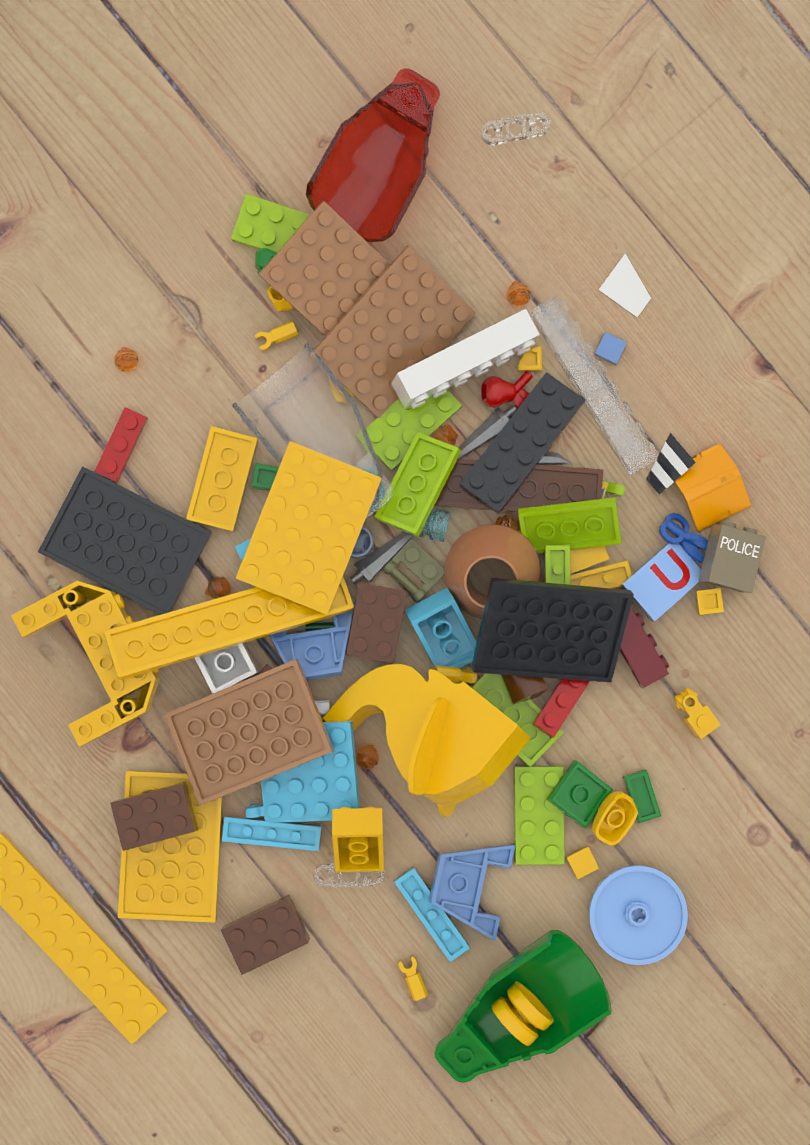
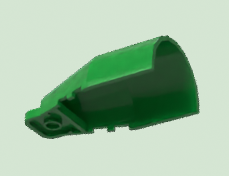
M550 930L492 971L450 1033L436 1044L435 1058L453 1079L465 1083L480 1074L507 1067L511 1062L521 1059L523 1061L531 1060L532 1056L545 1053V1055L554 1053L612 1013L609 993L602 977L583 949L571 937L560 930ZM516 981L528 988L542 1002L554 1019V1022L546 1030L543 1031L536 1028L538 1038L530 1046H526L513 1036L500 1022L491 1007L499 997L509 999L507 989Z

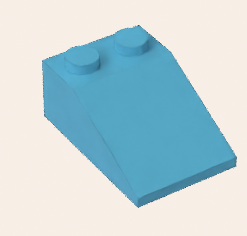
M447 587L404 610L434 667L435 665L461 668L473 661L477 642Z

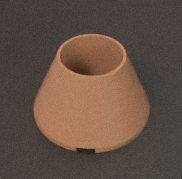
M489 524L467 531L456 540L446 558L444 569L446 587L463 611L480 619L483 616L487 595L475 589L469 578V570L478 561L485 558H497L506 562L513 569L516 580L541 581V565L534 546L523 534L507 526Z

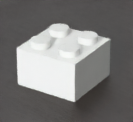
M245 643L195 657L212 693L240 683L259 672Z

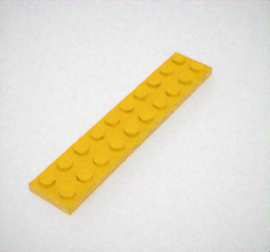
M343 576L327 615L255 587L104 631V637L118 680L346 613L352 611L354 605Z
M0 833V905L118 1031L133 1044L169 1008L4 833Z

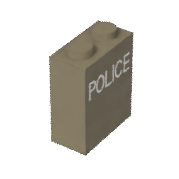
M727 521L712 525L699 581L742 593H752L766 537L758 535V530L744 527L743 530L736 528V524Z

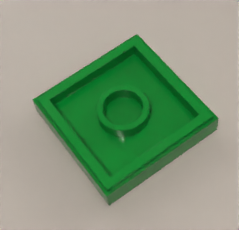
M573 760L546 800L582 828L586 829L598 812L604 799L613 789L577 760Z

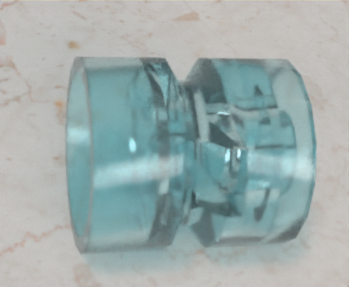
M440 509L435 510V512L431 511L419 537L424 538L426 535H429L430 540L444 542L450 512Z

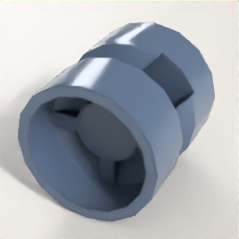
M362 527L350 556L352 558H364L372 551L373 537L365 527Z

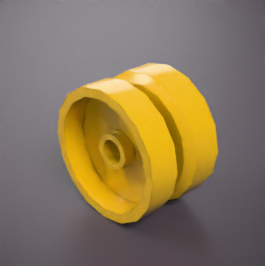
M516 981L507 989L509 999L499 997L491 1007L507 1030L520 1042L530 1046L538 1038L536 1028L544 1031L554 1022V1019L542 1002L528 988Z

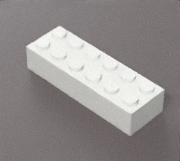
M524 309L398 372L391 384L404 409L410 406L412 409H416L425 404V400L430 396H433L434 399L445 394L446 390L452 385L457 388L468 382L467 379L475 374L476 377L487 373L489 371L488 368L494 364L499 367L507 363L514 354L517 353L518 356L527 353L531 350L530 347L535 345L534 341L540 334L527 310Z

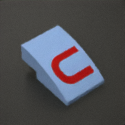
M668 543L624 581L621 586L624 590H631L633 592V600L653 622L699 582L701 569L679 543Z

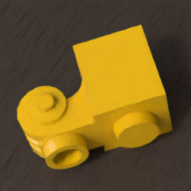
M687 687L679 695L674 696L675 706L678 710L685 711L687 715L682 719L695 737L702 739L721 724L707 705L700 704L697 698L698 694Z

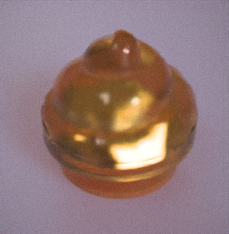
M517 281L512 282L506 293L508 301L513 306L527 304L531 294L526 284Z
M122 347L114 357L115 365L122 372L133 371L139 361L137 353L126 347Z
M447 424L443 427L439 426L435 431L436 436L434 437L453 446L459 438L456 431Z
M510 515L498 517L495 522L496 525H503L518 532L520 531L518 523Z
M219 576L213 577L205 589V594L213 599L224 597L231 593L228 580L225 577L220 578Z
M373 743L363 746L356 751V764L365 769H373L374 765L378 764L379 755Z

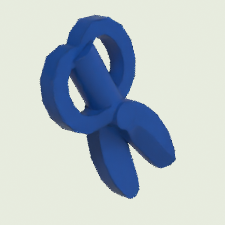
M672 513L667 515L665 522L659 526L661 537L670 544L681 542L684 551L692 559L702 563L704 556L697 547L706 551L708 540L696 533H689V524L680 514ZM672 519L678 521L682 525L683 529L680 528L677 524H675L672 521ZM666 529L669 530L672 534H674L677 538L671 537L666 532Z

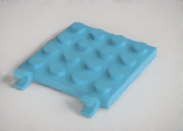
M353 721L323 722L334 752L262 780L263 804H251L249 807H246V818L264 816L265 821L271 823L332 821V809L342 807L360 808Z

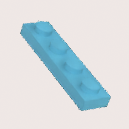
M225 816L222 841L319 851L322 826L288 822L271 823L259 819Z
M414 867L394 880L395 885L449 962H452L470 949V946L446 912L429 902L431 891Z

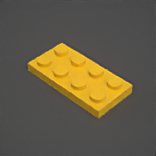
M211 426L189 506L187 520L234 532L258 438Z

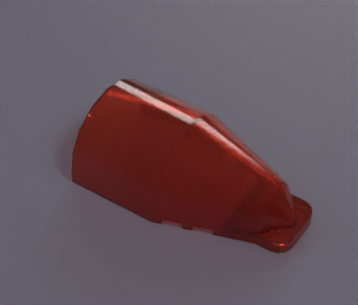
M409 68L401 69L392 83L373 97L364 107L357 110L348 120L341 123L307 184L306 197L310 207L314 210L321 201H325L366 242H383L393 236L426 175L425 165L429 152L428 142L431 134L433 112L440 96L438 87Z

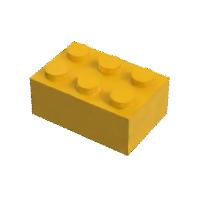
M369 806L365 808L351 809L349 807L332 809L335 872L384 871L382 808Z

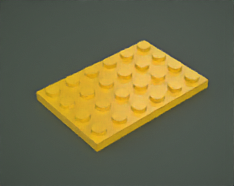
M289 441L236 579L327 615L382 477Z
M126 771L124 798L186 781L198 829L195 832L125 851L121 848L118 918L216 922L223 797L199 806L187 773Z

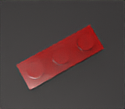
M126 407L124 408L94 471L95 473L118 483L148 419L146 416Z
M561 679L532 725L550 738H554L590 681Z

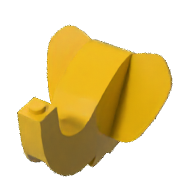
M403 664L386 665L370 671L349 687L322 718L326 722L353 721L354 732L370 715L384 714L387 742L397 768L408 782L409 792L413 795H424L437 804L438 810L443 817L448 818L452 815L458 803L491 787L531 739L516 723L464 681L460 684H455L442 673L432 669L429 670V680L427 681L414 668Z

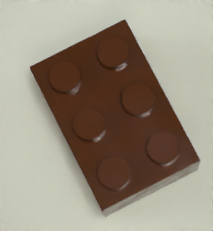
M359 582L346 655L389 663L395 662L407 591Z
M186 781L110 803L123 851L195 832L198 829Z
M290 895L226 924L221 929L241 975L308 944L310 940Z

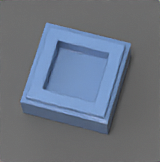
M605 332L594 355L616 365L627 342Z

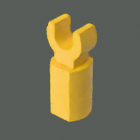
M292 320L270 329L271 332L269 333L258 332L255 338L256 340L260 338L267 339L266 344L260 346L261 351H266L275 342L279 344L298 336V332Z
M435 665L434 670L442 673L455 684H459L460 681L476 683L477 673L470 669L461 670L459 667Z
M412 955L410 956L412 965L405 967L402 960H399V968L407 975L405 976V981L413 1001H418L429 994L420 971H416L417 960Z

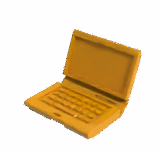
M717 444L693 456L692 459L696 463L674 482L687 501V506L697 532L751 507L740 472L721 444Z

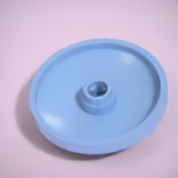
M630 865L611 872L598 884L590 900L589 923L596 941L610 956L627 964L645 965L665 958L681 942L687 926V905L681 890L669 876L649 866Z

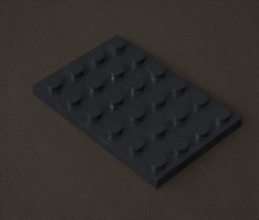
M82 466L38 553L162 615L172 611L212 532Z
M491 578L471 669L474 673L611 683L634 594L631 590Z

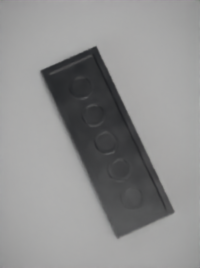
M546 372L461 481L460 487L499 514L585 403V399Z

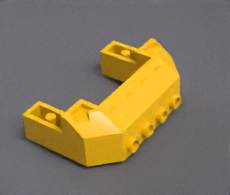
M75 581L11 616L22 637H31L67 617L70 620L112 701L68 725L80 747L149 712L160 681L158 674L160 670L158 668L118 680L104 637V631L134 623L131 615H127L124 609L126 605L120 594L88 583Z

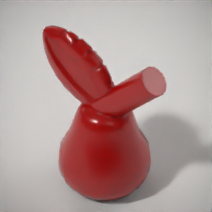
M525 371L514 384L500 377H487L481 386L482 401L486 406L493 408L513 401L515 406L519 408L530 394L522 388L533 378L532 374L529 371Z

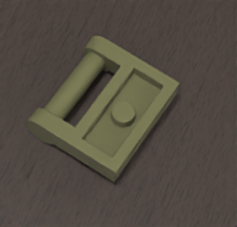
M412 538L382 569V571L387 575L390 574L407 589L417 603L444 575V568ZM400 561L424 583L421 589L396 567Z

